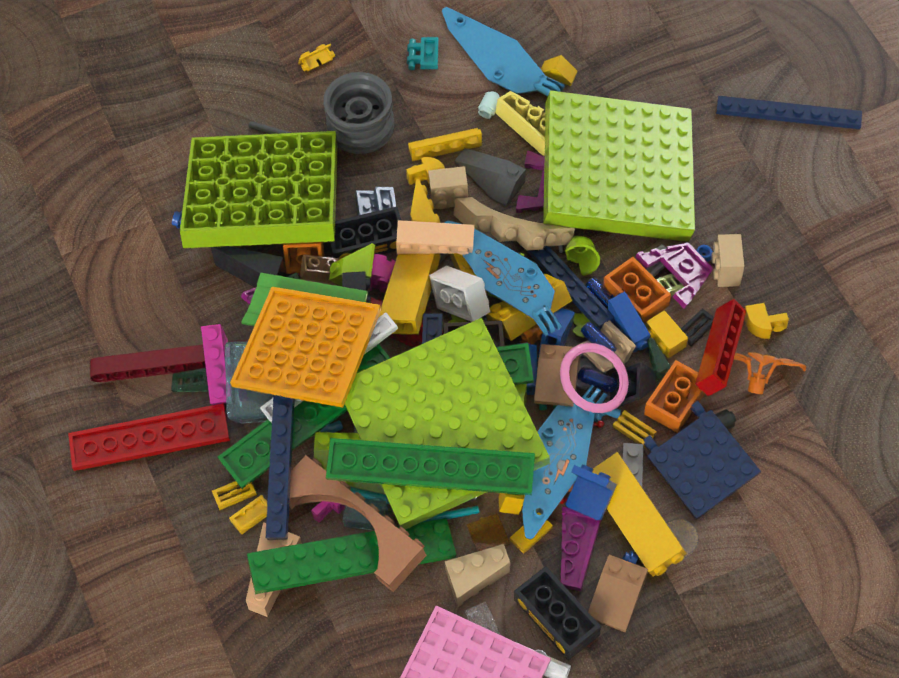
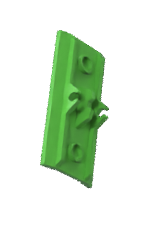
M260 273L255 293L241 323L255 326L271 287L366 302L368 292Z

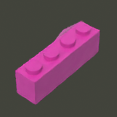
M221 324L201 326L210 404L251 401L246 389L235 388L230 384L237 368V363Z

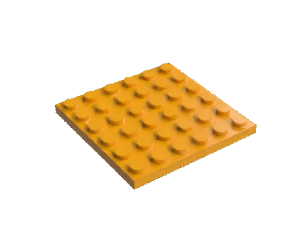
M271 287L231 379V386L343 408L382 310L381 306Z

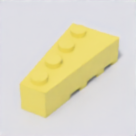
M512 91L498 98L496 114L541 155L545 156L544 109L539 106H532L530 101Z

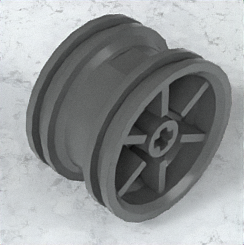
M353 72L335 79L328 86L324 94L323 103L327 131H336L337 147L354 154H366L382 148L390 140L394 131L392 94L385 81L371 73Z

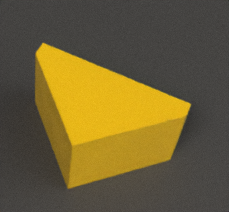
M562 55L544 61L541 67L542 72L546 76L572 86L577 75V70Z

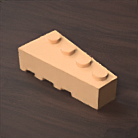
M398 220L397 254L458 253L466 255L473 252L474 225Z
M263 522L257 551L302 544L300 536L289 532L288 539L267 540L266 523ZM251 578L246 597L248 609L268 617L281 590L255 594Z

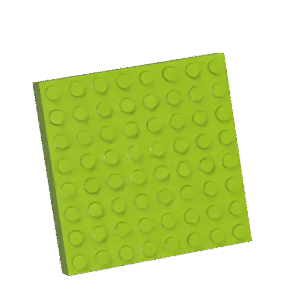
M550 90L545 104L543 224L689 242L695 231L691 109Z
M336 131L192 138L180 225L183 248L335 241L338 151Z
M482 318L357 373L345 402L358 435L364 441L535 453L534 471L550 464L548 452ZM381 484L399 525L404 529L487 493Z

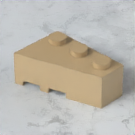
M504 544L445 561L446 574L457 607L461 606L470 597L477 595L486 586H490L510 572V560Z

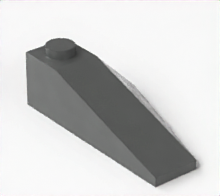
M464 148L455 160L459 167L465 166L466 174L476 182L479 188H482L491 200L507 207L526 182V169L505 159Z

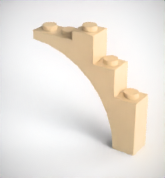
M473 197L456 198L453 215L463 224L474 225V228L482 233L490 232L500 242L517 241L526 250H543L544 246L568 245L574 235L575 228L547 225L515 218L490 209Z

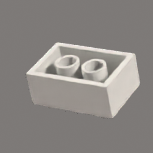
M445 266L429 275L437 309L471 322L490 313L489 300L486 296L485 283L482 278L449 266Z

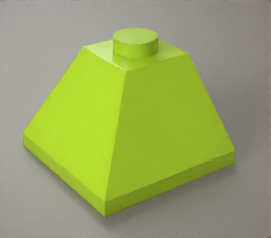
M372 243L332 263L329 280L342 287V273L365 271L367 278H371L375 244Z

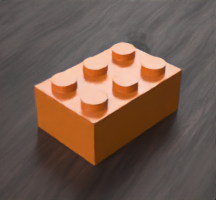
M631 257L604 277L603 289L612 298L625 291L644 324L666 309L670 304L671 294L634 257Z
M675 360L646 402L644 415L679 433L693 412L691 405L696 401L700 402L705 394L695 384L698 372Z

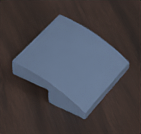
M375 187L374 191L356 190L355 192L358 215L396 207L393 187Z

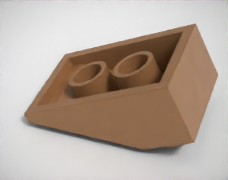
M541 344L534 403L574 406V403L565 393L560 379L561 362L565 354L573 347ZM580 355L573 360L569 370L570 381L575 391L580 369Z
M609 555L588 613L597 622L626 633L645 584L648 569Z

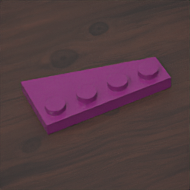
M562 507L561 583L567 589L581 592L602 519L598 521L570 508Z

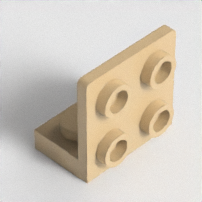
M611 321L604 323L597 337L583 342L596 343L607 347L621 359L623 364L629 360L636 347ZM595 352L583 353L602 372L615 368L601 354Z

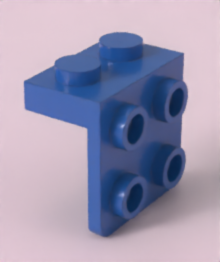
M582 464L581 467L574 465L571 473L578 477L566 501V506L599 521L603 518L617 484L610 480L611 476L600 472L597 475L592 473L594 469Z

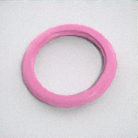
M583 343L571 348L561 362L560 379L563 389L569 399L578 407L592 413H606L618 408L624 401L628 392V374L623 362L612 350L596 343ZM595 352L606 357L614 365L620 384L619 390L612 400L607 403L594 404L583 399L575 391L570 381L569 370L573 360L580 354Z

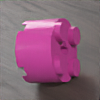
M374 254L370 291L373 288L386 293L396 261L392 259L390 262L387 260V256Z

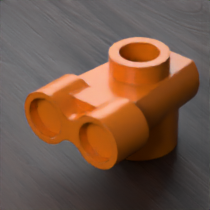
M536 324L520 335L522 338L520 343L534 345L537 340L542 339L543 332Z

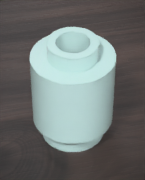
M493 91L485 93L478 107L480 116L490 119L491 116L495 115L497 99L500 98L498 93Z

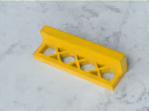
M474 128L408 143V148L412 161L421 160L423 157H435L462 151L464 148L482 146L481 129Z

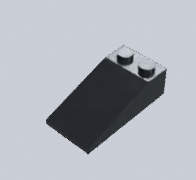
M232 246L210 247L214 263L217 267L253 287H257L260 273L287 277L283 257Z

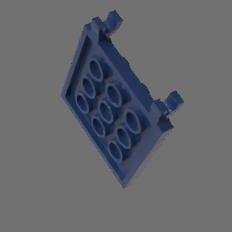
M699 401L691 405V410L699 419L660 447L657 446L650 435L643 440L644 445L651 452L647 455V458L696 520L761 473V470L714 412L710 410L706 413Z

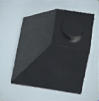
M641 362L627 367L628 392L620 406L639 400L654 390L656 371ZM617 372L611 374L610 400L615 397L619 390L620 382Z

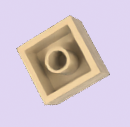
M465 166L428 170L430 197L434 209L455 207L456 198L468 197Z
M741 234L718 235L717 242L713 244L714 252H712V264H715L713 279L717 280V287L740 286L744 271Z

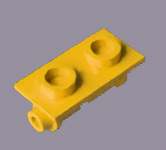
M331 43L328 45L322 44L311 53L310 51L303 53L298 64L303 63L301 65L303 71H310L318 67V59L322 65L332 61L335 54L333 51H329Z

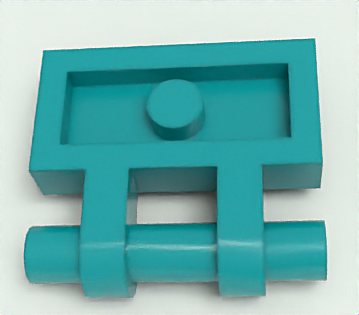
M421 37V43H416V39L413 38L409 40L407 45V51L409 52L407 64L409 70H414L416 64H420V69H438V37ZM421 51V55H416V52Z

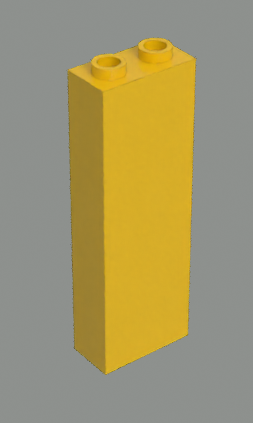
M440 253L397 255L379 315L380 317L386 312L399 329L392 334H419L423 314L425 313L432 289L429 275L437 271L441 257Z
M616 452L593 468L592 473L597 475L600 472L611 476L610 480L617 484L607 510L644 566L648 569V572L653 577L655 575L659 576L666 572L667 567L671 564L681 562L687 554L619 453Z

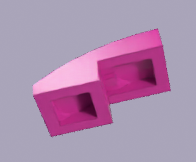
M322 501L311 511L313 518L320 523L332 510L340 514L347 506Z

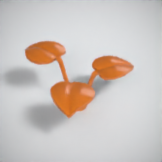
M748 352V355L760 362L758 373L753 372L752 376L750 362L752 358L739 353H735L734 360H740L747 364V380H750L748 392L763 394L765 384H768L772 372L778 365L799 366L806 371V365L791 359ZM773 363L765 377V374H762L763 366Z

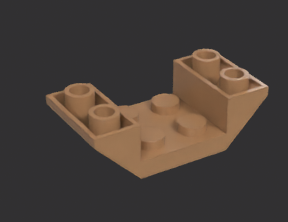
M303 255L300 280L337 286L336 283L329 280L331 264L338 261L339 258Z

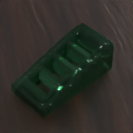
M651 337L648 339L647 350L652 368L656 371V381L659 382L664 378L671 366L655 340Z
M206 368L173 373L171 391H209Z

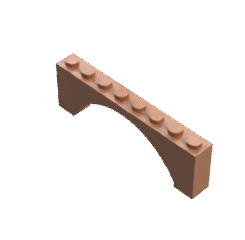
M305 455L291 470L289 508L293 509L295 506L305 503L327 501L346 505L361 513L374 527L378 540L379 561L378 569L374 574L382 584L394 592L427 556L423 549L424 545L416 538L412 540L409 537V533L403 527L397 528L393 525L394 521L389 516L385 515L383 517L379 513L380 510L374 504L370 503L368 505L364 502L365 498L360 493L355 492L354 494L346 482L327 480L326 471L322 468V464L317 459L313 458L311 460Z

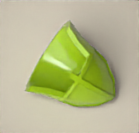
M578 235L570 240L565 250L567 260L579 263L582 276L594 272L600 265V256L592 240Z

